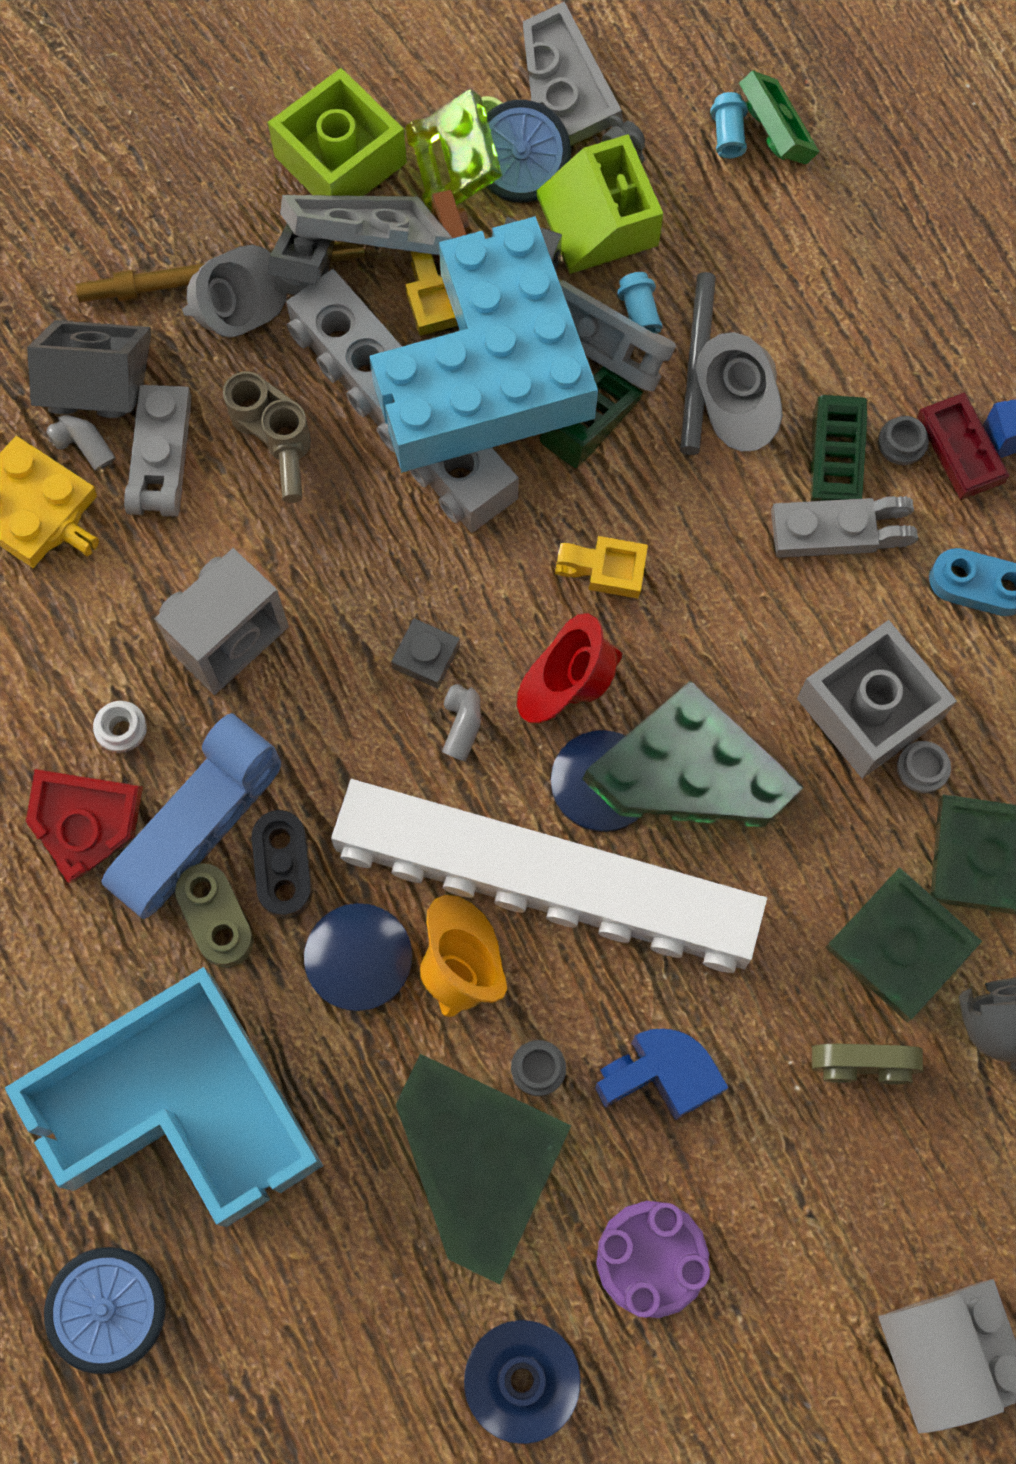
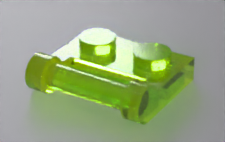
M467 90L428 118L416 119L406 125L405 134L407 142L415 150L425 190L422 195V201L430 212L433 193L451 190L457 206L502 177L481 96L473 90ZM439 138L451 180L444 186L442 185L432 143Z

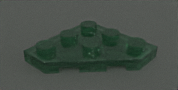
M692 681L684 685L592 764L582 778L619 816L641 818L643 813L672 815V820L714 823L716 819L744 821V826L766 827L804 789L790 773Z
M420 1054L400 1094L396 1107L447 1258L500 1285L571 1125Z

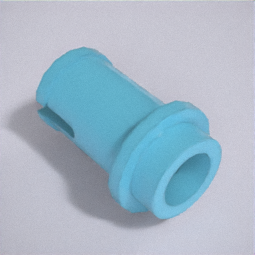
M726 92L718 95L710 109L711 118L716 121V152L720 157L729 159L742 156L747 150L744 132V117L748 113L747 103L742 100L740 94L735 92Z
M634 272L624 276L620 280V288L617 294L618 298L625 302L629 319L652 333H660L663 326L653 297V292L656 288L655 282L649 279L645 272Z

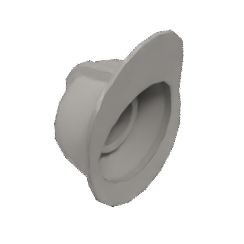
M247 245L237 247L208 260L190 279L187 286L188 305L182 309L183 314L193 316L195 321L203 328L227 338L240 336L272 320L280 313L286 302L287 293L277 291L275 289L276 276L268 275L271 253L266 248Z
M735 332L719 334L706 342L698 354L696 364L698 383L703 394L709 419L716 435L728 447L739 451H755L771 442L779 431L783 416L781 397L776 383V365L769 352L749 336Z

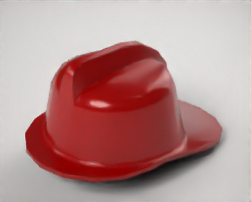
M589 613L578 614L567 621L554 641L531 666L524 676L517 693L516 707L521 718L529 723H543L554 718L569 703L595 701L602 697L609 689L615 677L617 665L622 659V652L618 647L603 638V628L598 618Z

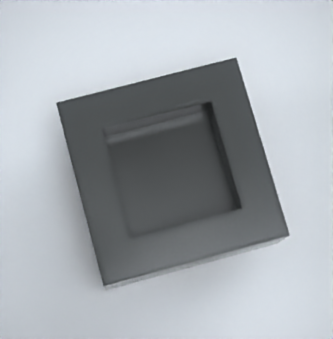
M413 618L391 661L392 669L439 689L460 647V638Z

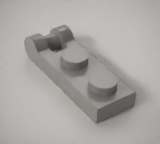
M559 281L585 355L632 384L647 391H654L661 379L660 367L663 361L670 360L676 348L675 343L660 334L652 333L566 281ZM635 346L646 352L641 364L630 359Z
M139 385L129 481L124 496V506L127 515H143L145 510L160 511L162 516L178 517L192 399L189 387ZM148 484H163L161 491L147 490Z

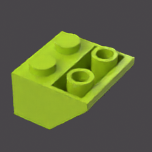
M629 134L583 148L537 190V198L551 231L562 234L561 255L569 274L659 246L663 211Z

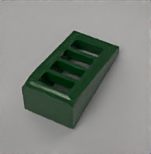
M604 366L593 375L598 391L603 389L617 399L618 402L615 404L598 392L596 408L604 414L601 415L596 411L595 419L584 421L583 423L588 425L589 428H586L581 423L541 433L540 442L544 447L573 468L580 466L597 449L642 398L643 392Z
M821 395L817 398L812 419L811 502L862 499L868 400L866 398ZM826 436L851 438V443L826 441ZM825 457L851 458V463L825 462ZM824 476L850 477V484L823 482Z

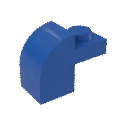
M652 1029L635 1035L631 1042L640 1059L633 1062L630 1055L627 1054L602 1068L600 1071L604 1079L597 1082L595 1090L603 1105L607 1108L649 1083L654 1082L674 1120H677L723 1094L729 1087L709 1053L698 1041L676 1030Z

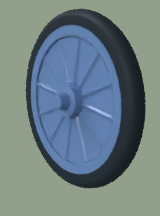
M512 100L494 107L479 122L472 138L471 159L477 177L491 193L510 202L525 203L538 200L537 190L571 158L570 139L564 124L552 110L535 101Z
M101 1247L78 1255L59 1271L50 1285L46 1296L44 1324L52 1347L69 1365L87 1373L110 1374L134 1365L150 1351L162 1330L166 1312L163 1286L154 1269L143 1258L131 1251L116 1247Z

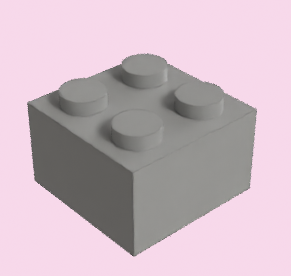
M234 548L223 557L218 556L210 560L200 571L199 579L184 592L179 591L171 595L161 606L160 614L154 618L172 654L213 695H216L289 627L277 589Z
M889 620L809 676L797 697V700L862 779L941 722L957 702Z

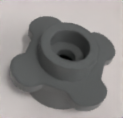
M611 116L609 123L612 128L602 136V142L629 134L642 164L645 161L642 150L645 148L643 133L633 122L626 121L623 123L618 116Z

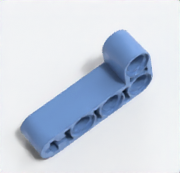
M233 713L227 714L220 719L204 739L202 751L207 759L114 860L103 876L102 885L142 919L150 917L175 892L176 883L180 875L189 867L200 864L266 790L281 768V761L275 747Z

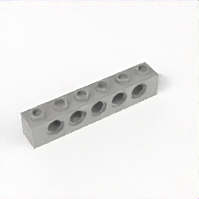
M332 269L320 277L317 285L310 284L286 301L290 317L287 328L301 348L304 349L309 346L318 356L316 361L324 375L332 383L339 380L347 389V398L355 411L362 417L369 415L378 425L377 432L381 440L392 452H395L389 435L388 424L385 423L374 389L372 371L363 372L358 369L361 366L370 364V355L402 346L337 272ZM335 331L347 332L345 335L340 337L329 336L331 333ZM492 447L410 470L415 480L422 487L425 488L430 485L440 496L438 499L439 504L448 518L454 523L461 521L471 533L518 499L519 477ZM456 468H465L471 472L463 478H455L448 474Z

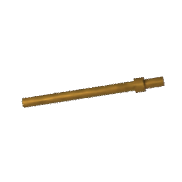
M343 241L335 242L330 263L365 258L364 245ZM205 263L134 274L133 269L113 272V278L76 283L77 297L79 303L117 297L120 302L139 299V293L188 286L191 277Z

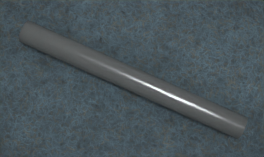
M709 272L699 273L696 279L680 452L686 455H696L700 452L704 398L698 383L696 364L698 354L706 342L710 340L716 276Z

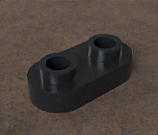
M284 810L271 811L260 817L252 830L256 890L260 903L269 914L277 918L289 919L303 913L312 900L313 888L307 834L302 822L294 814ZM281 833L289 835L290 842L285 848L276 849L272 847V840L276 835ZM286 884L294 886L295 894L290 900L282 901L277 898V891L281 886Z

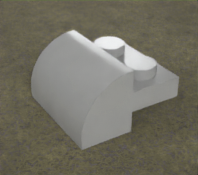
M994 1279L978 1282L945 1295L922 1300L878 1316L918 1434L941 1431L976 1422L1004 1412V1407L1016 1403V1340Z

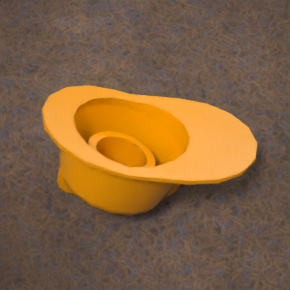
M443 895L434 899L427 909L426 923L429 947L420 964V978L429 993L438 1000L442 1014L446 1017H453L460 1011L473 1008L481 1002L494 1003L503 999L507 991L506 977L502 968L498 941L494 929L486 916L471 902L459 896Z

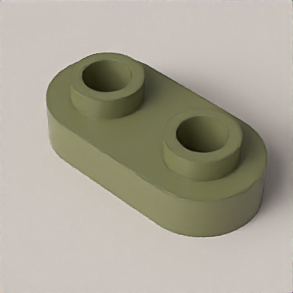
M196 864L189 867L178 878L175 894L199 950L210 963L218 967L229 968L239 965L250 955L254 944V936L229 880L219 868L211 864ZM209 882L211 883V891L207 896L197 898L193 895L194 887L198 883ZM221 929H231L233 931L231 942L224 946L217 945L215 943L217 932Z
M820 1044L812 1046V1070L823 1072V1081L832 1083L857 1082V1074H878L879 1083L911 1084L913 1083L912 1074L924 1072L923 1049L900 1045Z

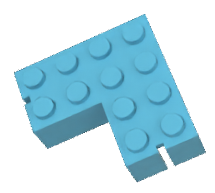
M536 216L492 228L491 238L485 239L483 231L439 242L441 277L460 331L369 356L374 389L385 423L388 424L389 435L401 473L595 419L598 388Z
M204 967L5 1087L27 1131L41 1136L34 1144L57 1186L71 1191H75L166 1134L216 1225L228 1227L271 1200L265 1189L271 1187L272 1190L282 1193L324 1166L215 979ZM54 1133L57 1140H54L47 1136Z

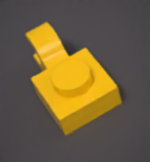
M410 251L413 261L411 267L416 282L405 284L419 336L458 326L442 277L437 274L432 254Z
M598 536L595 549L571 543H561L555 574L564 577L588 575L590 576L588 590L638 599L642 587L648 545Z

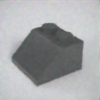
M54 320L27 347L31 406L48 407V411L55 414H70L78 411V409L96 410L97 415L107 418L122 417L130 413L138 403L139 385H144L151 327Z

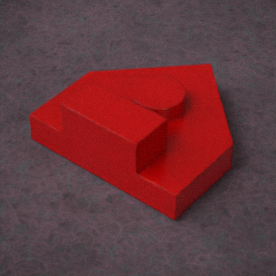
M35 769L25 822L56 861V866L66 881L74 883L134 839L143 786Z

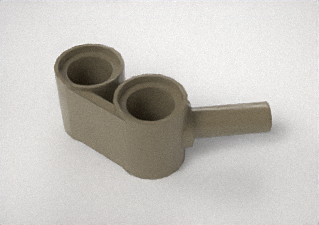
M242 371L232 375L223 387V397L232 425L242 433L257 436L267 444L269 452L276 459H279L282 500L286 503L301 501L303 497L299 459L307 454L311 445V437L304 409L254 372ZM248 399L258 400V402L255 403L253 406H239L243 401ZM287 426L297 428L288 435L276 434L281 428Z

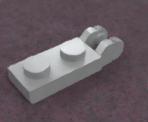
M892 496L876 501L873 498L775 503L771 509L776 557L873 553L877 549L900 548L916 543L918 535L917 528L914 526L897 525L877 530L876 520L897 519L912 514L914 512L913 499L907 496Z

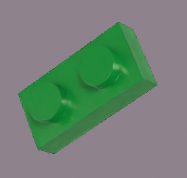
M752 70L739 82L748 99L746 103L749 113L758 122L762 123L769 135L766 141L771 151L782 160L789 159L805 165L809 163L820 151L778 79Z

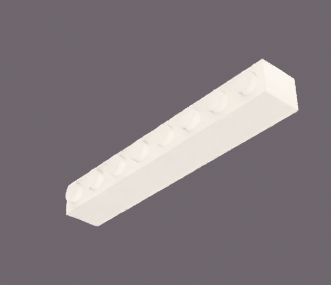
M350 779L331 837L335 851L341 853L340 859L349 864L371 868L372 862L392 867L391 873L394 876L410 882L421 883L423 877L444 882L443 889L458 896L472 898L475 892L495 897L494 903L497 906L510 911L524 913L526 907L547 912L546 919L553 923L572 928L577 927L578 922L599 927V935L618 942L628 943L631 937L652 943L650 949L659 954L681 958L683 952L703 957V964L705 966L726 973H734L736 967L745 969L750 963L767 897L354 779Z

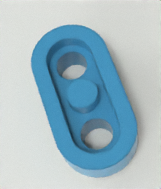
M961 548L946 550L938 556L929 573L930 586L938 597L951 603L999 616H1012L1016 614V590L1009 591L1001 583V580H1010L1016 586V563ZM958 566L963 568L967 576H956L952 572L951 567Z

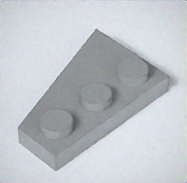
M565 2L523 21L531 101L548 107L560 118L568 132L571 146L611 127L609 118L613 115L618 116L623 121L622 110Z
M282 195L280 214L293 233L305 239H328L440 255L439 242L453 239L419 197Z

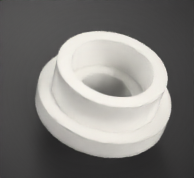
M115 701L105 705L97 713L93 723V732L97 741L103 748L115 753L127 752L137 747L144 739L147 730L146 719L141 710L136 705L127 701ZM126 721L130 723L129 730L125 734L120 736L113 734V727L118 722Z

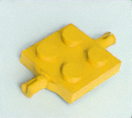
M15 436L0 452V547L32 568L38 564L49 550L65 541L81 551L85 556L91 555V548L94 551L96 550L99 539L79 527L78 523L82 513L97 498L95 487L18 436Z

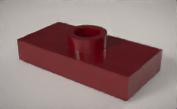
M965 392L920 409L917 419L924 425L929 441L960 500L1006 483L1010 475Z

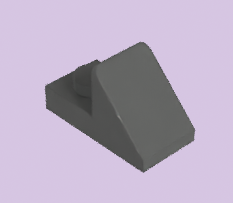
M286 224L269 257L268 275L276 276L275 289L279 292L296 295L310 284L317 285L320 277L329 270L335 240L305 239L295 235L289 225Z

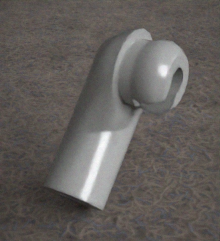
M63 415L58 417L59 422L51 424L47 428L46 432L57 449H65L73 442L80 448L94 471L103 469L116 459L99 431L89 421L71 415Z
M455 684L448 690L444 706L447 710L457 713V716L442 752L456 759L466 761L481 726L480 695L472 687L467 690L461 685Z

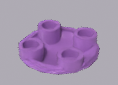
M644 1201L625 1207L608 1222L598 1241L596 1265L602 1286L617 1305L638 1317L661 1318L680 1312L697 1298L701 1288L706 1285L710 1276L708 1265L709 1252L703 1232L689 1214L671 1203Z

